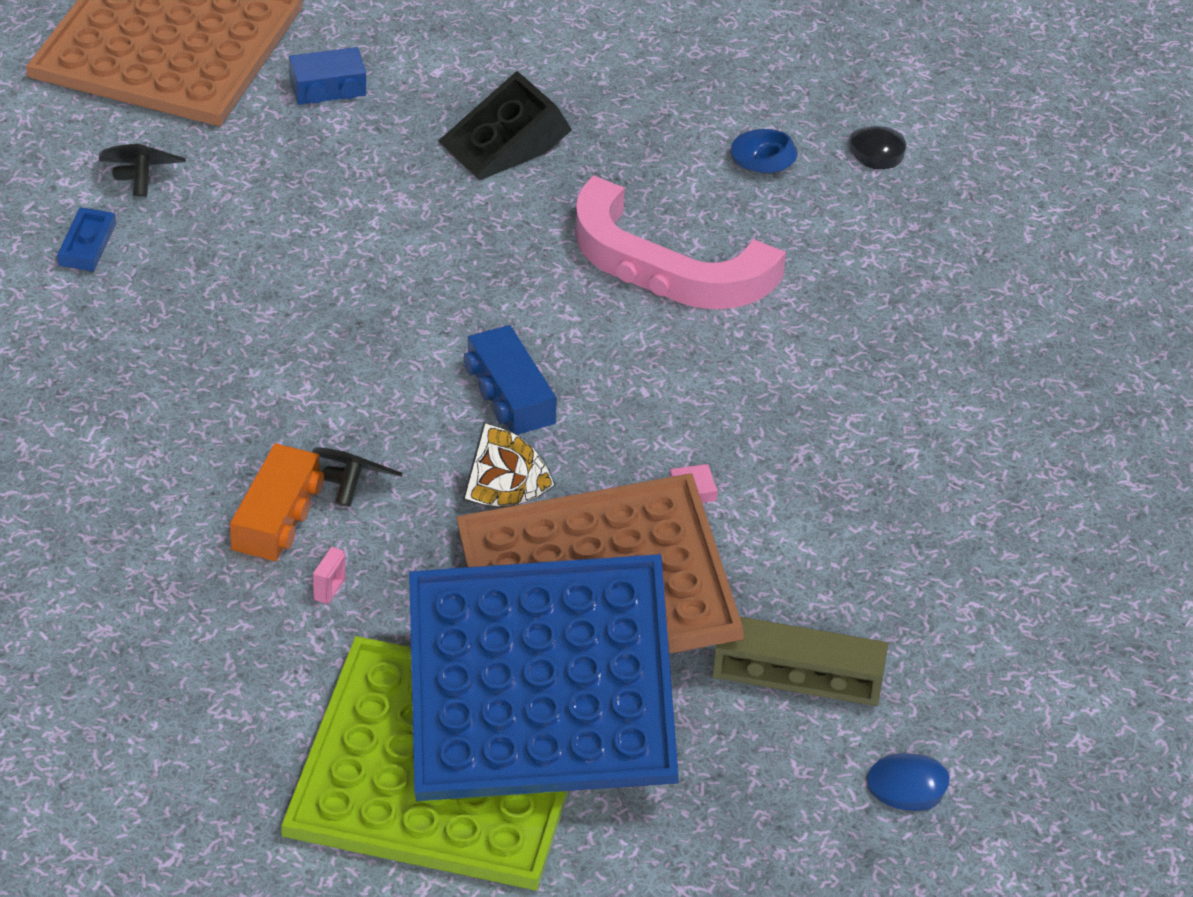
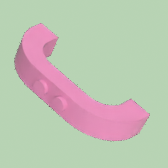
M593 175L578 195L575 236L583 255L604 272L618 277L623 282L633 283L650 290L657 296H665L682 304L698 308H735L751 304L765 297L784 277L786 252L755 239L737 257L724 262L710 263L692 259L620 229L614 223L623 214L625 188Z

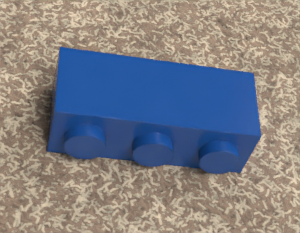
M511 325L468 336V352L464 353L466 370L469 375H476L483 398L492 401L499 424H506L508 429L517 435L556 424L557 397Z

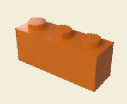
M274 443L230 522L231 550L277 562L283 549L291 548L295 537L296 524L298 521L304 522L310 508V498L312 494L318 495L323 486L324 472L320 471L319 454Z

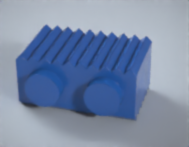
M358 47L289 56V76L298 105L320 103L325 100L352 99L367 95L366 68L364 67Z

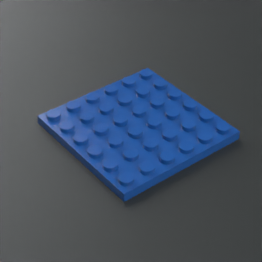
M661 554L409 571L414 790L416 801L679 783Z

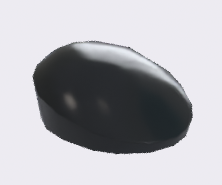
M883 126L864 127L857 129L850 136L851 151L855 158L867 167L889 169L899 165L904 159L906 141L903 135L892 128Z

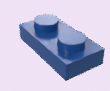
M79 207L57 254L58 266L94 272L116 225L115 213Z

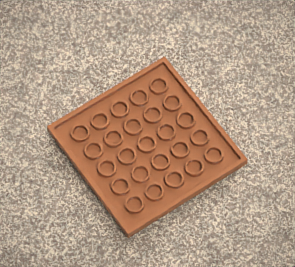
M77 0L27 64V77L221 127L303 8L302 0Z
M692 473L456 517L467 567L661 554L669 653L683 652L685 650L744 639L743 625Z

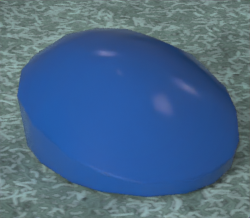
M756 129L745 132L734 139L731 145V157L737 164L743 168L760 173L783 171L791 166L798 156L797 148L791 137L785 132L773 129Z
M911 753L892 754L879 759L870 768L868 788L872 795L890 807L900 810L921 811L932 809L941 802L949 786L950 776L947 769L938 760L928 756Z

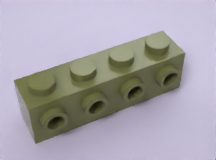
M740 617L743 625L744 639L716 645L712 678L878 706L889 642Z

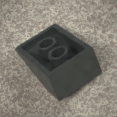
M516 71L438 141L474 176L482 180L547 153L572 131V128L557 105Z

